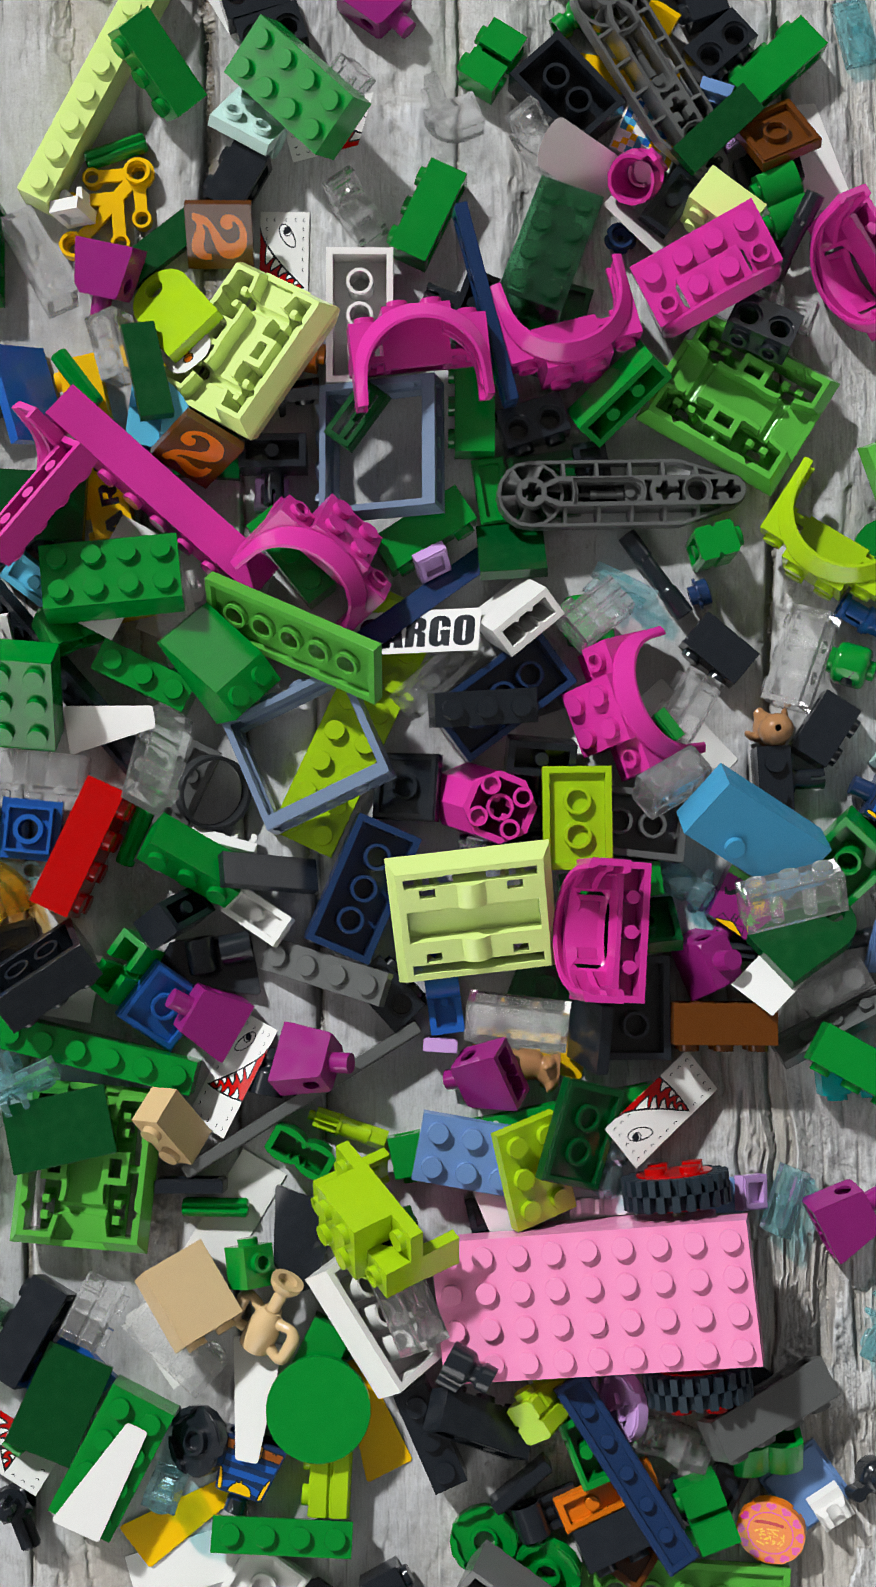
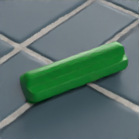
M137 133L84 152V159L88 168L98 169L146 153L148 145L143 133Z
M62 348L54 353L51 360L68 383L75 385L97 406L100 405L103 401L102 396L68 351Z
M143 802L138 803L116 857L118 864L126 867L134 866L135 862L133 860L156 812L153 806Z
M185 1197L182 1201L183 1216L245 1218L249 1214V1200L247 1198Z

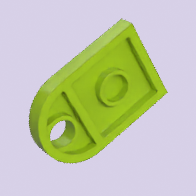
M164 269L151 275L140 286L133 301L135 318L138 322H155L159 345L175 364L224 318L186 274L178 269ZM162 288L158 295L152 297L156 290Z

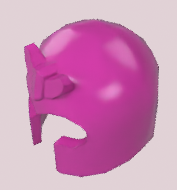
M653 147L649 149L632 148L620 154L613 161L608 171V188L611 195L619 203L631 206L645 203L652 199L661 189L664 172L668 170L667 165L663 161V156L658 154Z

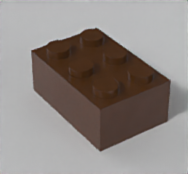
M670 1000L671 1044L678 1051L698 1052L699 1045H708V1049H712L715 1052H734V1045H742V1049L748 1052H768V1046H778V1011L772 1016L753 1001Z

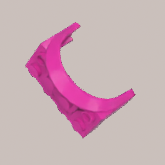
M865 183L838 194L807 230L811 235L810 265L812 276L821 298L840 321L854 330L867 333L871 342L876 340V308L873 309L876 306V297L866 289L859 279L850 256L851 252L871 285L873 292L876 294V207L869 197L871 192ZM838 246L844 247L841 250H838L834 253L825 256L826 251L834 249Z
M752 198L630 266L629 269L646 301L649 312L665 339L673 338L779 279L782 273L783 257ZM740 250H743V252L745 253V255H746V257H747V259H748V261H749V263H750V265H751V267H752V271L750 270V268H749V266H748V264H747V262H746V260H745V258H744V256L742 255V253H741ZM677 284H678V286H679V288H680V290H681V292H682V294H683V296H684L686 302L688 303L689 307H686V306L683 304V302H682V300H681V298H680V296H679V294H678V292H677V290H676V285H677Z
M18 401L12 406V409L33 436L37 450V469L0 512V562L8 567L24 554L25 547L35 535L40 534L46 528L51 516L57 509L63 507L68 502L72 491L79 483L85 481L90 476L92 468L98 462L97 458L81 442L64 436L37 407L22 401Z
M583 858L577 859L576 866L567 874L560 888L554 912L553 952L559 978L569 992V999L595 1003L645 1004L652 863L631 862L628 859ZM581 891L602 892L605 896L579 893ZM609 904L607 956L605 958L604 928L607 905ZM575 964L601 966L598 969L578 968Z

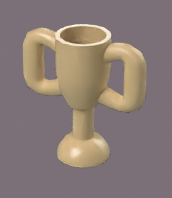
M277 1269L271 1276V1284L275 1292L269 1303L265 1304L254 1290H242L238 1293L236 1300L243 1312L236 1316L234 1321L236 1323L235 1327L243 1331L239 1341L246 1351L255 1356L263 1357L268 1355L275 1364L283 1366L294 1355L299 1345L300 1335L293 1325L283 1320L281 1308L287 1298L301 1293L304 1284L295 1273L285 1269ZM249 1302H251L255 1312L248 1321L242 1319V1316ZM281 1331L287 1334V1338L278 1352L275 1343Z

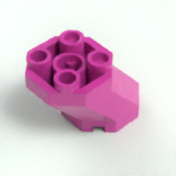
M468 762L442 772L439 819L442 825L498 845L528 832L537 806L526 780L502 770L498 771Z

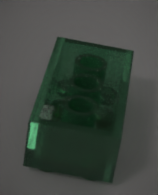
M541 175L500 282L514 315L545 326L560 322L598 222L604 200L603 196Z

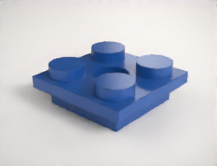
M3 797L0 820V858L47 862L62 831L64 802ZM28 820L35 821L38 826L36 836L31 839L24 838L21 832L22 825Z

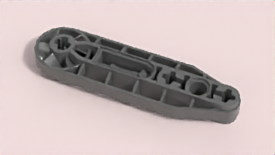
M570 0V7L576 21L652 143L678 166L680 163L670 153L672 147L660 137L655 128L659 126L674 147L703 120L694 103L698 102L705 117L713 111V108L647 0ZM636 4L640 9L638 11L635 9ZM644 16L658 39L655 40L641 17ZM602 42H607L619 62L617 65H615ZM661 44L664 47L670 59L672 60L673 64L675 65V68L672 69L668 60L659 48ZM621 70L625 71L635 87L636 93H633L620 73ZM678 73H680L681 77L683 78L686 85L693 94L692 97L689 96L681 81L677 77ZM641 98L655 121H650L637 99ZM686 122L687 124L681 129L680 127ZM724 148L694 174L698 180L701 181L708 172L707 168L712 167V165L725 174L727 173L729 161Z
M681 459L527 461L517 463L505 472L497 486L495 499L498 511L505 521L515 528L522 530L675 529L735 509L745 498L746 485L742 478L737 475L724 473ZM625 467L624 476H599L598 468ZM631 467H657V475H632ZM665 467L685 469L690 471V475H665ZM551 468H559V477ZM565 468H592V476H566ZM540 472L543 473L541 480L538 479ZM694 487L698 489L702 496L701 500L693 499L688 493V488ZM623 488V490L615 491L589 490V493H578V489ZM724 488H727V493H726V492H721V491H722ZM662 489V494L668 495V497L663 499L662 494L656 493L657 490ZM526 490L533 492L531 496L536 495L533 502L527 500L528 496L523 497ZM563 490H567L569 501H563ZM557 492L558 499L547 496V493ZM578 498H589V500H596V499H616V500H623V498H624V501L578 502ZM540 508L543 509L547 517L545 521H541L536 514ZM691 512L692 518L683 521L667 522V513ZM518 513H522L520 519L517 520L516 517ZM626 513L627 522L600 523L601 514ZM634 513H659L660 522H634ZM560 514L561 523H551L556 515ZM567 514H593L594 523H567Z

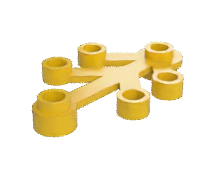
M134 157L129 159L123 168L107 170L88 168L83 172V183L90 191L99 190L104 183H120V185L114 192L89 194L90 206L92 208L100 207L97 210L96 224L83 226L79 232L69 231L62 235L59 247L66 259L75 261V253H71L69 250L71 246L75 245L76 236L92 239L111 216L113 237L110 243L117 244L119 241H126V246L132 247L126 231L124 201L132 192L136 210L132 215L134 227L140 232H147L152 228L153 219L148 211L146 189L153 184L155 171L147 159ZM136 172H144L143 178L138 180L133 178ZM90 176H98V180L95 183L87 182ZM146 216L148 221L145 224L137 223L139 217Z

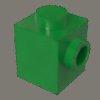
M252 1236L237 1239L238 1245L224 1248L228 1287L230 1290H252L272 1285L271 1276L275 1271L272 1242H258V1237Z

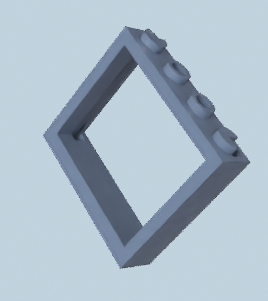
M435 372L368 380L392 399L422 396V498L350 505L353 512L363 521L445 513L444 383ZM352 382L319 385V404H315L319 417V429L315 433V441L319 449V461L315 464V474L319 481V493L315 496L318 507L332 493L340 500V444L323 431L339 411L340 405H343L352 393Z
M314 677L298 679L289 685V689L279 694L270 693L259 700V704L249 708L237 720L222 723L267 831L275 835H279L397 778L364 700L347 693L377 763L277 811L244 733L336 688Z

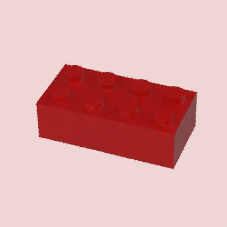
M88 775L29 901L66 918H80L81 913L86 915L94 900V896L90 894L95 883L100 884L107 873L108 865L105 862L110 852L115 853L122 841L123 835L119 832L124 822L129 823L134 815L137 804L133 802L136 796Z

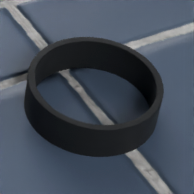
M214 754L199 756L187 763L179 773L174 789L175 802L182 816L190 823L211 831L223 830L235 825L247 812L252 797L240 765L229 758ZM215 760L225 761L235 769L240 778L242 790L239 804L235 811L221 822L215 824L199 823L190 815L185 805L184 790L186 782L192 772L200 765Z

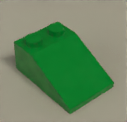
M207 602L199 606L157 642L216 724L237 720L281 680L264 654Z
M851 805L823 832L832 850L789 894L794 901L804 895L821 892L835 895L848 903L849 906H852L876 883V827ZM829 911L825 913V916L829 920L835 921L841 914L837 911Z

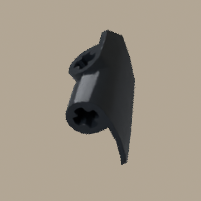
M249 930L216 937L204 935L169 942L165 950L166 954L161 959V962L194 985L201 983L223 991L259 995L261 992Z
M278 1184L275 1189L274 1265L277 1269H285L299 1276L304 1284V1288L301 1291L303 1292L311 1289L305 1279L322 1266L328 1245L324 1246L317 1235L316 1227L319 1226V1216L315 1213L311 1204L313 1195L308 1196Z

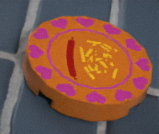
M760 1495L741 1508L736 1528L742 1541V1547L756 1560L767 1564H785L794 1560L803 1550L807 1535L804 1518L801 1513L799 1515L793 1509L794 1505L787 1500L774 1495Z

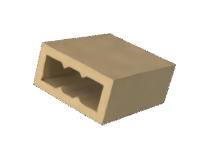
M201 1239L146 1270L135 1280L137 1287L175 1354L185 1348L189 1354L207 1343L205 1336L214 1330L218 1336L236 1325L234 1318L243 1312Z

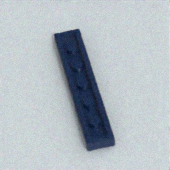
M467 201L455 203L452 219L477 312L486 311L492 369L502 407L504 409L516 406L519 395Z
M587 1377L568 1378L553 1388L554 1393L668 1575L673 1577L700 1557L589 1379Z

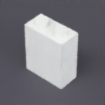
M529 578L513 579L479 607H482L480 632L488 642L513 657L562 617L565 612L547 587Z

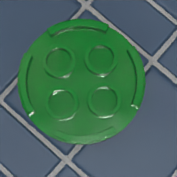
M316 1354L297 1359V1361L288 1365L275 1378L267 1397L266 1420L273 1439L285 1453L305 1463L325 1464L345 1457L361 1442L370 1421L371 1401L367 1386L359 1374L347 1362L330 1355Z

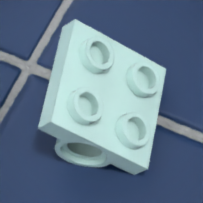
M240 86L210 114L208 126L264 156H270L271 159H275L280 153L289 132Z

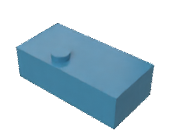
M722 763L713 770L676 811L685 835L784 897H787L832 850L819 826Z

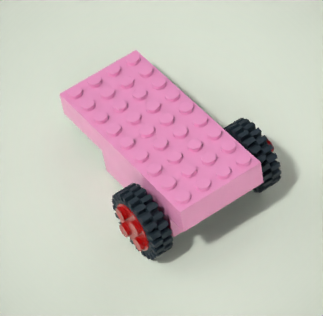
M691 1159L682 1161L681 1166L668 1167V1162L647 1164L648 1168L637 1171L638 1173H629L622 1176L621 1187L624 1211L628 1213L634 1212L637 1215L546 1221L538 1229H525L519 1233L511 1230L457 1234L460 1238L459 1264L433 1275L443 1365L456 1341H459L477 1352L480 1363H489L499 1369L492 1382L642 1374L648 1407L651 1409L655 1408L656 1411L666 1410L667 1413H671L674 1416L690 1415L692 1411L704 1413V1410L709 1414H722L727 1412L728 1409L733 1408V1405L740 1406L744 1402H749L751 1398H754L751 1367H763L765 1357L748 1213L716 1215V1210L710 1209V1207H720L732 1201L728 1168L725 1166L721 1167V1165H703L702 1159Z

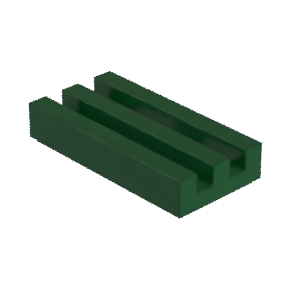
M368 381V389L370 390L368 394V413L356 414L355 410L341 433L337 434L339 428L355 408L354 391H352L323 431L351 453H353L392 399L370 381Z

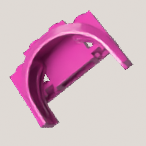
M621 253L612 254V265L605 269L613 297V309L608 311L609 317L600 319V317L596 318L595 314L531 329L530 331L513 314L501 283L490 286L513 374L518 373L519 376H527L537 372L542 391L552 389L554 392L569 388L571 383L583 380L584 383L596 382L607 371L614 354L613 349L622 352L636 346V342L640 339L643 329Z
M431 296L420 299L419 303L407 304L406 300L388 301L386 306L381 307L378 319L375 321L373 317H360L354 319L353 324H348L347 340L350 357L348 369L349 378L352 379L356 414L368 413V377L474 367L479 401L491 400L495 395L486 311L476 312L475 307H464L454 310L450 306V300L441 301V297ZM450 338L458 343L455 345L456 349H451ZM380 346L381 356H375V351Z
M333 493L313 513L310 512L306 504L296 500L290 494L285 499L281 496L273 504L265 520L240 544L230 561L232 566L238 570L256 554L267 549L284 547L300 550L340 586L343 585L348 600V610L335 624L351 631L385 601L392 586L382 571L374 569L370 565L383 538L378 534L373 525L364 522L353 512L347 502L339 500Z
M661 626L603 639L581 650L583 654L577 657L586 683L561 695L583 758L611 751L622 782L706 752L705 742L681 744L667 737L651 719L642 701L636 677L638 653L646 641L666 634Z

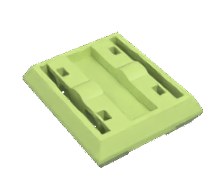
M237 262L210 300L224 318L207 333L211 339L208 354L185 373H173L167 366H165L168 382L181 393L189 408L251 441L259 437L335 326L340 309L272 274L265 273L244 262ZM250 299V300H251V303H250L249 306L247 307V306H246V303H247L248 300ZM202 367H204L205 370L203 371L201 376H199L198 373L200 372Z
M549 839L384 859L399 982L409 983L555 965L553 952L555 906ZM535 866L536 868L525 871L524 867ZM515 868L516 874L509 875V869ZM487 870H500L499 876H486ZM452 875L453 882L440 883L438 877ZM429 878V884L423 885L422 879ZM413 880L414 882L413 885L403 884V881ZM509 880H520L519 885H507ZM434 890V894L420 896V891ZM523 943L519 948L516 945H514ZM438 953L435 958L430 955Z

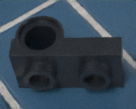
M573 1481L516 1502L509 1508L521 1543L523 1542L524 1545L535 1544L549 1537L553 1530L563 1527L552 1498L574 1489Z

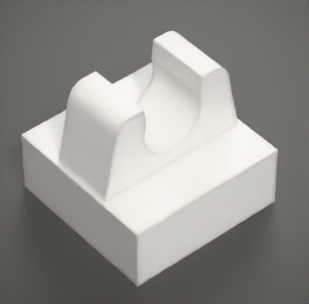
M81 186L77 187L75 196L64 189L61 191L59 199L50 201L49 213L67 229L96 224L97 211L90 206V195Z
M834 1480L806 1498V1501L826 1532L855 1514Z

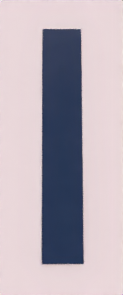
M477 547L453 563L450 571L428 581L356 633L381 644L385 643L480 575Z

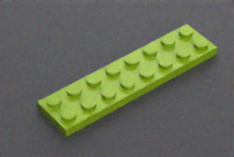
M389 591L385 601L372 613L386 612L403 600L404 597ZM427 653L382 655V698L375 705L365 700L364 703L383 746ZM336 688L280 809L376 763L372 749L345 691ZM360 796L280 835L332 858Z

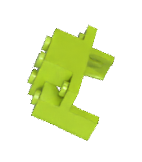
M805 456L761 524L760 532L764 535L763 540L778 550L782 546L785 547L786 550L782 554V567L786 570L784 574L799 584L803 580L815 587L813 592L821 598L830 601L833 597L840 601L850 586L852 588L850 593L864 602H868L871 599L876 602V559H874L873 555L869 554L870 550L813 516L809 518L806 515L804 517L797 513L799 511L795 507L797 499L815 471L811 467L814 461Z
M347 1140L336 1146L335 1171L313 1181V1197L311 1198L312 1207L319 1216V1226L316 1227L317 1235L324 1246H330L340 1268L343 1270L347 1269L355 1280L360 1278L368 1280L373 1288L378 1287L383 1295L389 1298L426 1278L459 1264L460 1238L452 1229L431 1241L423 1243V1231L386 1188L385 1184L390 1182L388 1176L390 1154L383 1147L361 1157ZM391 1240L393 1246L383 1245L382 1243Z

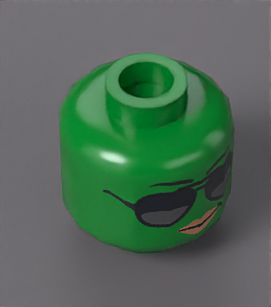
M842 642L839 647L833 646L825 672L830 673V680L833 683L853 689H860L864 686L866 680L872 682L874 679L876 662L872 661L873 651L868 647L850 642Z

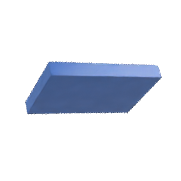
M0 344V406L10 443L35 445L32 434L13 411L12 406L18 401H22L37 407L45 415V412L57 401L44 349Z

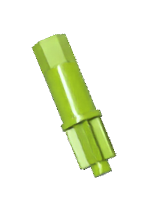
M320 1106L317 1111L312 1109L309 1111L307 1119L313 1121L312 1127L376 1149H381L385 1146L389 1133L387 1130L344 1116V1113L340 1114Z

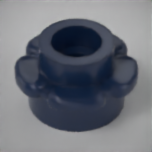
M621 222L609 226L607 235L604 237L606 247L612 249L615 254L621 253V255L626 254L629 249L632 250L637 242V237ZM621 236L623 237V241H618L617 238Z
M692 578V586L686 587L692 607L698 605L701 610H704V606L713 603L705 578L697 581Z

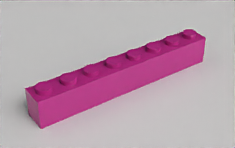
M72 384L45 412V416L64 436L81 442L97 458L98 462L94 465V468L99 471L97 475L106 485L117 487L124 494V500L135 510H143L150 517V523L161 533H165V531L167 533H177L179 549L188 556L192 554L201 562L200 566L205 573L209 575L214 571L260 591L278 570L279 567L262 552L256 554L236 570L230 561L246 538L75 385Z

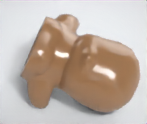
M757 708L753 712V732L745 731L744 735L747 739L758 742L761 746L785 745L786 741L793 734L794 726L788 717L786 708H783L781 713L773 714L766 712L762 708Z
M523 1047L512 1050L526 1081H539L540 1087H545L547 1093L553 1092L558 1087L561 1053L554 1052L550 1055H543L537 1048L528 1049Z

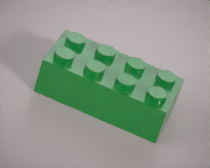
M262 14L259 15L224 71L225 74L315 155L331 160L336 158L371 106V103L284 25Z
M177 533L38 546L42 604L49 625L186 612Z
M119 1374L112 1384L47 1511L56 1515L127 1423L147 1432L146 1438L100 1538L109 1543L180 1405Z

